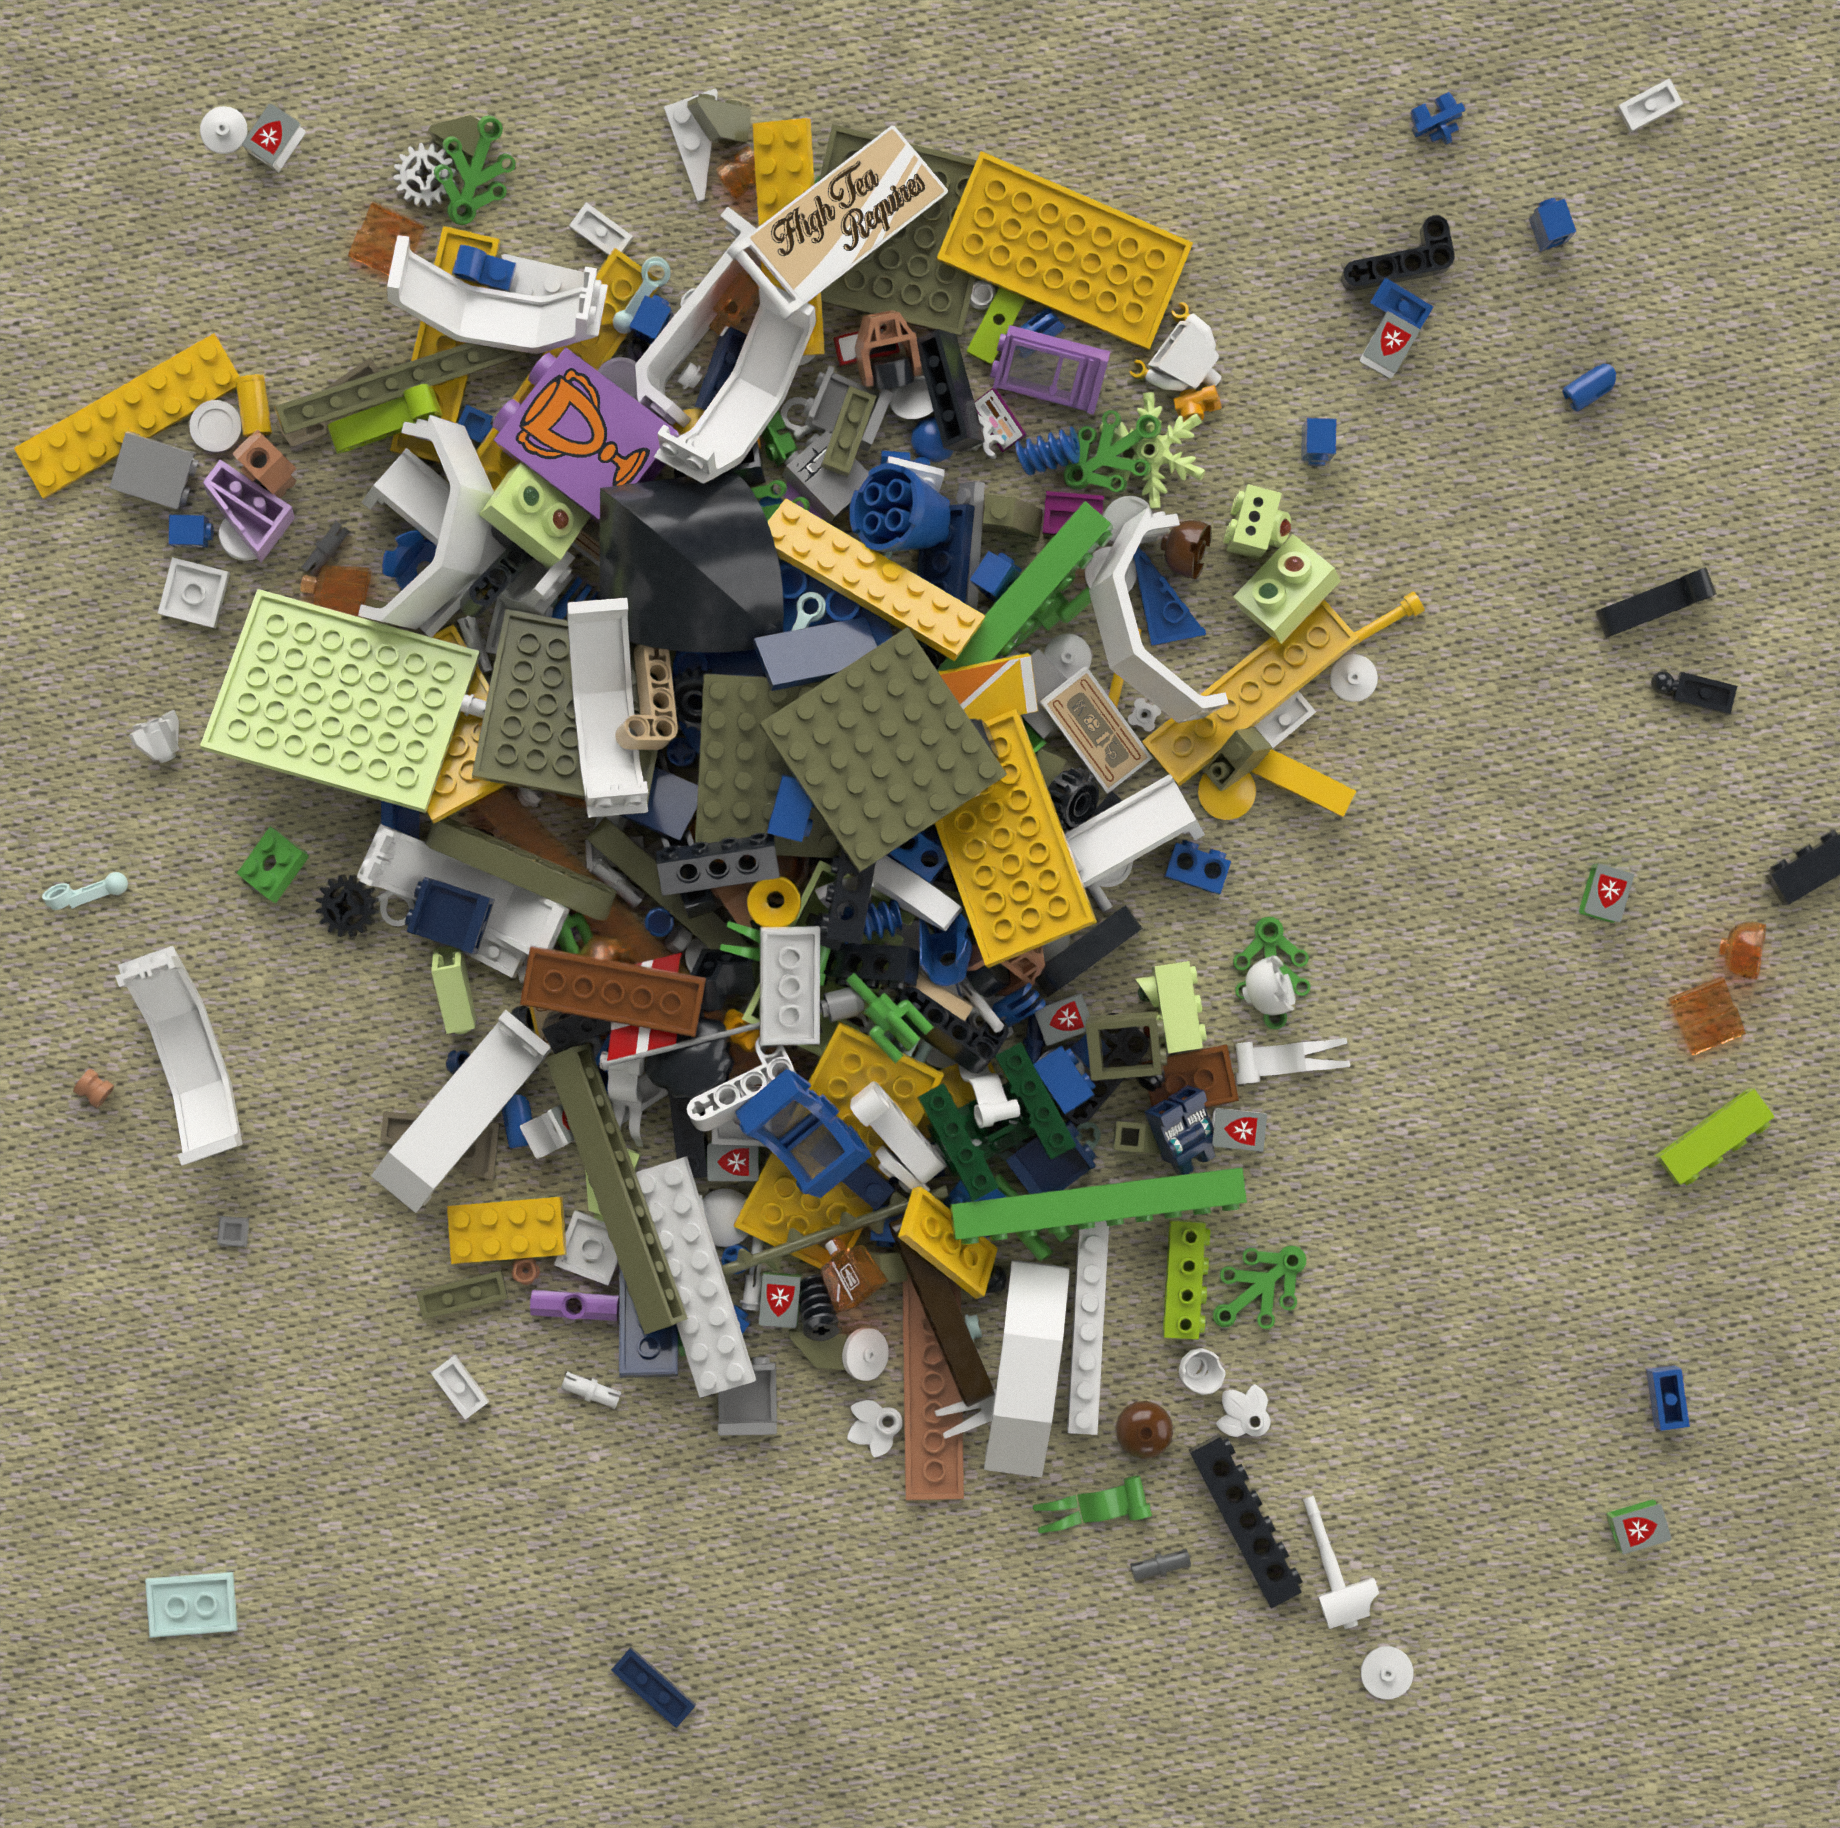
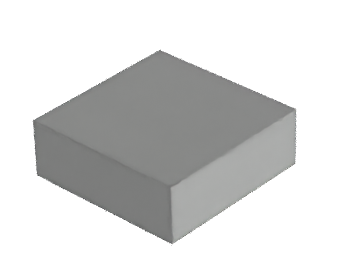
M219 1216L217 1245L247 1247L249 1218Z

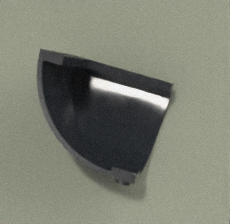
M726 471L704 484L687 476L600 488V600L627 598L629 642L675 651L735 652L755 649L753 646L754 638L783 633V588L778 556L771 530L753 491L734 471Z

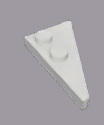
M716 88L701 93L713 95L716 97L715 100L717 101L718 92ZM698 95L664 106L695 196L698 203L705 200L712 142L687 108V102L698 97Z
M508 254L501 255L502 259L517 264L510 287V292L547 297L584 285V272Z

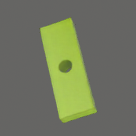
M999 287L966 353L992 366L999 352L997 351L1000 335L1007 334L1009 325H1013L1026 298ZM1001 316L1004 319V323L997 325L994 323L993 318Z

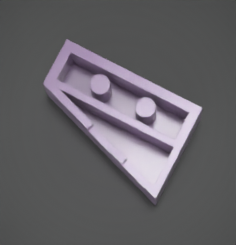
M219 460L203 481L206 493L259 562L262 563L295 519L292 506L254 481L252 482L245 475L222 460Z

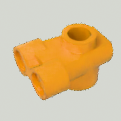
M1215 385L1204 387L1199 391L1186 389L1179 394L1180 397L1173 398L1178 417L1182 416L1183 422L1195 413L1203 420L1205 411L1212 412L1222 409Z
M735 1009L727 1011L723 1022L726 1030L750 1025V1023L742 1020L744 1014ZM754 1029L731 1035V1042L738 1044L745 1052H753L756 1050L755 1044L760 1037V1030Z

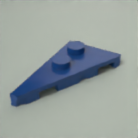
M1138 546L1133 560L1135 562L1151 646L1206 636V630L1201 627L1185 603L1180 600L1174 589L1158 572L1145 552Z

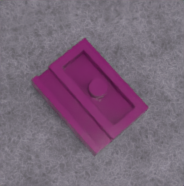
M1046 491L1042 534L1056 535L1085 501L1102 515L1104 496Z

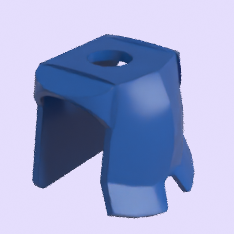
M418 530L409 531L396 537L397 548L394 551L386 550L383 556V574L391 578L395 577L401 590L418 576L417 567L421 562L427 561L431 563L435 557L437 546L429 539L424 540Z
M961 913L954 920L956 931L930 934L925 921L919 918L920 966L935 985H954L961 982L966 976L973 950L969 935L966 932L968 923ZM946 953L956 955L955 962L949 966H944L940 963L941 957Z

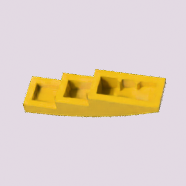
M1272 749L1260 764L1251 771V773L1288 792L1290 791L1315 805L1317 804L1340 817H1344L1357 792Z

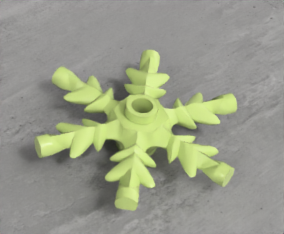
M1154 392L1143 393L1144 409L1137 408L1140 417L1152 415L1158 418L1162 406L1154 407ZM1197 413L1185 422H1183V417L1179 416L1173 429L1168 425L1166 435H1158L1153 439L1144 438L1132 446L1135 454L1131 460L1144 459L1151 466L1150 473L1142 478V481L1148 480L1142 490V495L1144 496L1149 493V506L1151 509L1161 508L1159 492L1167 493L1165 486L1159 480L1166 479L1158 472L1161 465L1169 464L1171 474L1176 469L1182 480H1186V473L1198 480H1201L1205 474L1204 469L1191 464L1195 461V457L1180 458L1183 452L1172 455L1169 451L1172 443L1182 444L1180 438L1194 437L1190 430L1202 423ZM1102 422V424L1100 425V428H1099V432H1101V433H1102V428H1103V422ZM1122 422L1118 428H1115L1111 445L1129 434ZM1153 422L1148 423L1146 426L1148 433H1151L1155 428ZM1149 445H1154L1155 447L1152 455L1146 454V449ZM1142 462V463H1139L1137 467H1139V466H1144V467H1145V464H1144L1143 462ZM1112 468L1115 471L1107 475L1108 477L1120 475L1126 481H1128L1130 473L1134 477L1136 476L1131 471ZM1115 479L1113 484H1115L1120 479Z

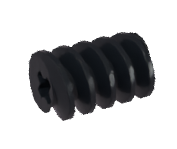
M825 1274L811 1275L800 1282L799 1304L802 1315V1330L807 1338L814 1341L829 1340L835 1337L840 1330L837 1327L839 1319L836 1316L837 1308L835 1306L836 1299L833 1296L835 1293L832 1287L833 1279Z

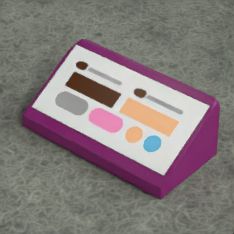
M990 389L974 401L977 413L995 428L990 435H999L1005 441V447L996 443L1002 453L1015 445L1017 441H1021L1026 437L1025 431L997 389Z

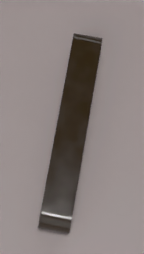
M903 1216L889 1223L891 1234L964 1404L970 1407L994 1396L993 1386L945 1274L898 1237L904 1219Z

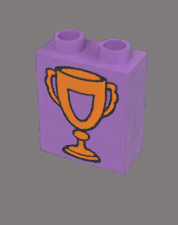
M566 347L557 358L550 353H546L540 358L528 377V381L535 385L533 390L522 404L515 399L509 400L498 412L492 424L499 431L494 441L505 454L517 463L522 461L589 514L590 518L599 525L600 488L654 481L666 465V463L654 457L660 448L657 433L663 425L669 427L672 436L679 437L677 430Z

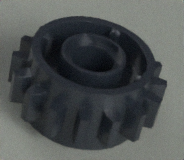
M697 666L694 671L688 667L682 674L678 673L673 679L677 722H683L688 729L690 726L696 727L698 731H701L702 703L696 700L694 694L702 697L703 675L714 674L711 668L706 671L702 670L701 666Z
M1072 767L1070 770L1063 771L1055 777L1048 788L1063 830L1067 828L1072 830L1088 821L1098 804L1099 788L1098 783L1094 782L1095 776L1080 767L1077 769Z

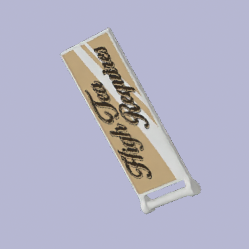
M890 126L764 224L733 245L727 251V254L732 260L736 258L780 311V317L785 321L948 193V190L897 128ZM748 247L753 250L794 299L793 302L789 304L748 256L745 252Z

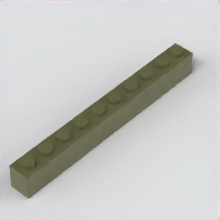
M590 1044L576 1046L546 1058L550 1075L553 1077L557 1088L559 1100L566 1113L569 1128L576 1141L579 1156L585 1166L589 1184L595 1194L599 1212L604 1219L609 1239L614 1247L619 1267L623 1272L629 1295L633 1300L644 1334L646 1335L688 1319Z

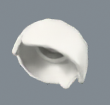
M1198 1348L1190 1350L1181 1359L1179 1377L1187 1389L1201 1395L1213 1394L1222 1386L1225 1370L1221 1366L1219 1357L1207 1349ZM1201 1363H1202V1364H1203L1202 1371H1201L1200 1373L1196 1374L1197 1371H1198V1369H1199V1367H1200V1365H1201Z

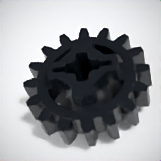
M345 874L339 875L338 881L334 878L329 879L328 885L330 888L326 886L321 887L319 890L324 896L316 898V902L322 904V908L317 909L316 913H323L324 915L320 923H329L328 932L330 933L338 929V937L346 936L347 931L350 937L357 936V930L360 933L367 932L365 924H375V920L371 915L378 914L380 911L373 908V904L379 902V898H372L371 896L376 889L374 887L367 889L365 883L357 882V875L355 874L350 875L348 880ZM344 887L339 896H333L339 888ZM344 901H347V904L351 906V910L343 906ZM356 915H363L357 923L351 925Z

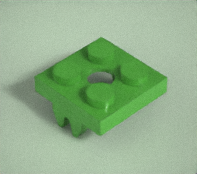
M270 826L237 874L266 898L277 903L307 861L309 855L300 846ZM275 856V866L271 870L266 871L264 868L265 861L268 857Z

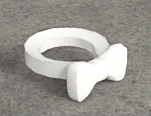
M802 397L789 399L781 409V416L786 427L794 432V437L797 440H800L814 430V428L807 425L804 427L794 425L787 419V412L791 406L796 404L806 406L808 400Z
M389 890L377 896L376 898H379L382 918L392 926L405 925L406 917L403 920H394L388 915V898L396 895L404 899L408 903L409 910L414 909V901Z

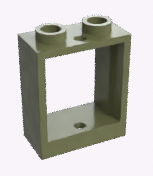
M1157 1011L1087 1017L1086 1033L1091 1081L1162 1075L1163 1066L1168 1065L1167 1050L1166 1048H1161L1160 1037H1165L1163 1019L1158 1020ZM1149 1026L1153 1064L1104 1068L1100 1030Z

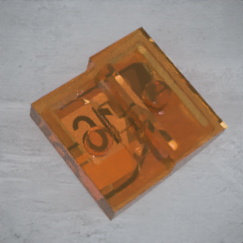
M375 201L371 202L362 228L358 229L348 257L390 275L397 236L409 237L410 250L414 253L427 225Z
M1723 977L1716 978L1668 998L1692 1056L1746 1034L1738 1009L1733 1005Z

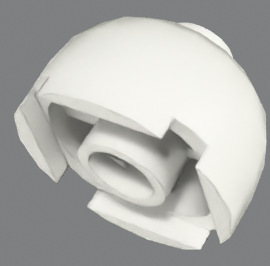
M1275 955L1256 962L1249 969L1246 976V987H1243V995L1248 1004L1252 1003L1258 1011L1268 1015H1279L1293 1011L1294 1008L1291 1005L1295 1004V995L1288 974L1283 975L1279 967L1284 965Z

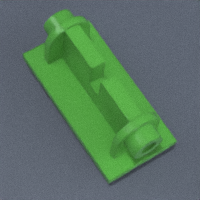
M777 410L761 434L766 443L765 452L770 461H775L777 467L781 466L786 458L788 459L794 452L798 451L789 432L782 435L778 433L779 430L786 428L779 410Z

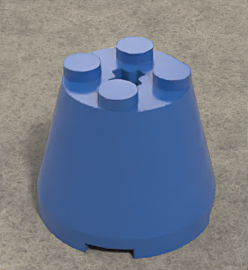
M884 463L868 471L869 476L863 482L859 491L855 490L850 504L851 527L853 533H857L861 541L866 545L865 547L880 552L927 549L939 542H944L949 536V499L942 496L913 471L904 466Z

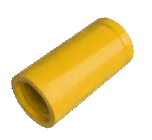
M255 374L237 377L235 380L243 437H249L257 429L264 436L272 434L264 375Z

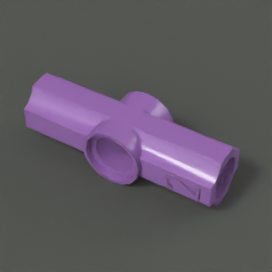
M532 1290L530 1315L565 1317L572 1320L580 1318L618 1321L619 1295L591 1294L578 1291ZM571 1298H578L581 1301L582 1310L580 1313H574L569 1309L568 1303Z

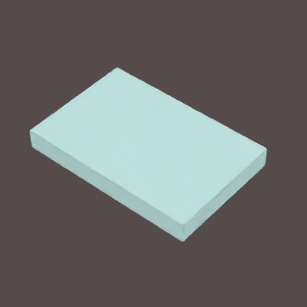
M234 1572L145 1579L149 1638L238 1630Z

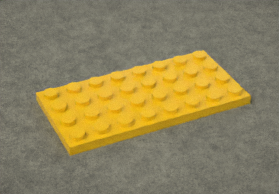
M980 151L936 260L1148 351L1155 338L1193 242Z
M1017 709L985 722L989 726L999 757L996 759L1007 775L979 793L980 795L970 799L935 823L985 966L988 968L1097 923L1020 712Z
M838 1022L808 1080L811 1084L809 1090H813L818 1096L823 1094L840 1111L836 1116L843 1120L848 1127L851 1125L871 1153L872 1156L866 1162L889 1180V1177L878 1167L881 1162L875 1153L882 1145L893 1154L895 1153L870 1125L866 1127L855 1116L850 1107L851 1099L872 1081H875L917 1127L924 1114V1110L917 1097L939 1086L944 1074L902 1053L904 1056L894 1063L870 1036ZM797 1102L778 1138H781L806 1117L810 1111ZM824 1124L791 1150L812 1178L825 1169L820 1162L810 1155V1151L829 1131ZM771 1151L759 1174L758 1181H755L733 1226L775 1247L787 1242L788 1232L791 1228H795L806 1236L839 1224L842 1212L846 1211L856 1218L872 1212L873 1208L842 1181L821 1198L804 1194L797 1187V1180L790 1170ZM863 1228L835 1237L833 1242L837 1250L831 1256L828 1250L819 1244L790 1254L838 1277L835 1268L840 1273Z

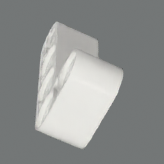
M759 1037L755 1048L762 1065L690 1100L687 1112L696 1129L709 1131L736 1118L735 1111L775 1079L780 1072L789 1069L796 1073L783 1045L761 1046ZM769 1048H777L772 1054H764ZM756 1084L762 1085L758 1091H750L752 1086ZM735 1097L734 1102L731 1104H723L727 1098ZM714 1105H717V1110L714 1109ZM705 1111L706 1114L701 1116L700 1113Z
M872 1081L851 1099V1110L860 1122L866 1127L870 1125L922 1184L927 1183L947 1166L941 1155L877 1082Z

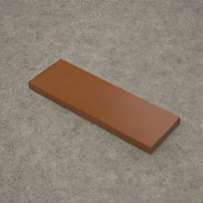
M530 946L520 1005L695 1037L706 978Z

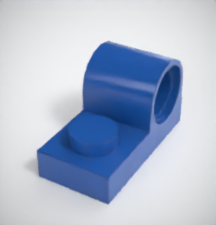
M460 245L452 276L509 292L517 264L487 255L485 251L478 248Z

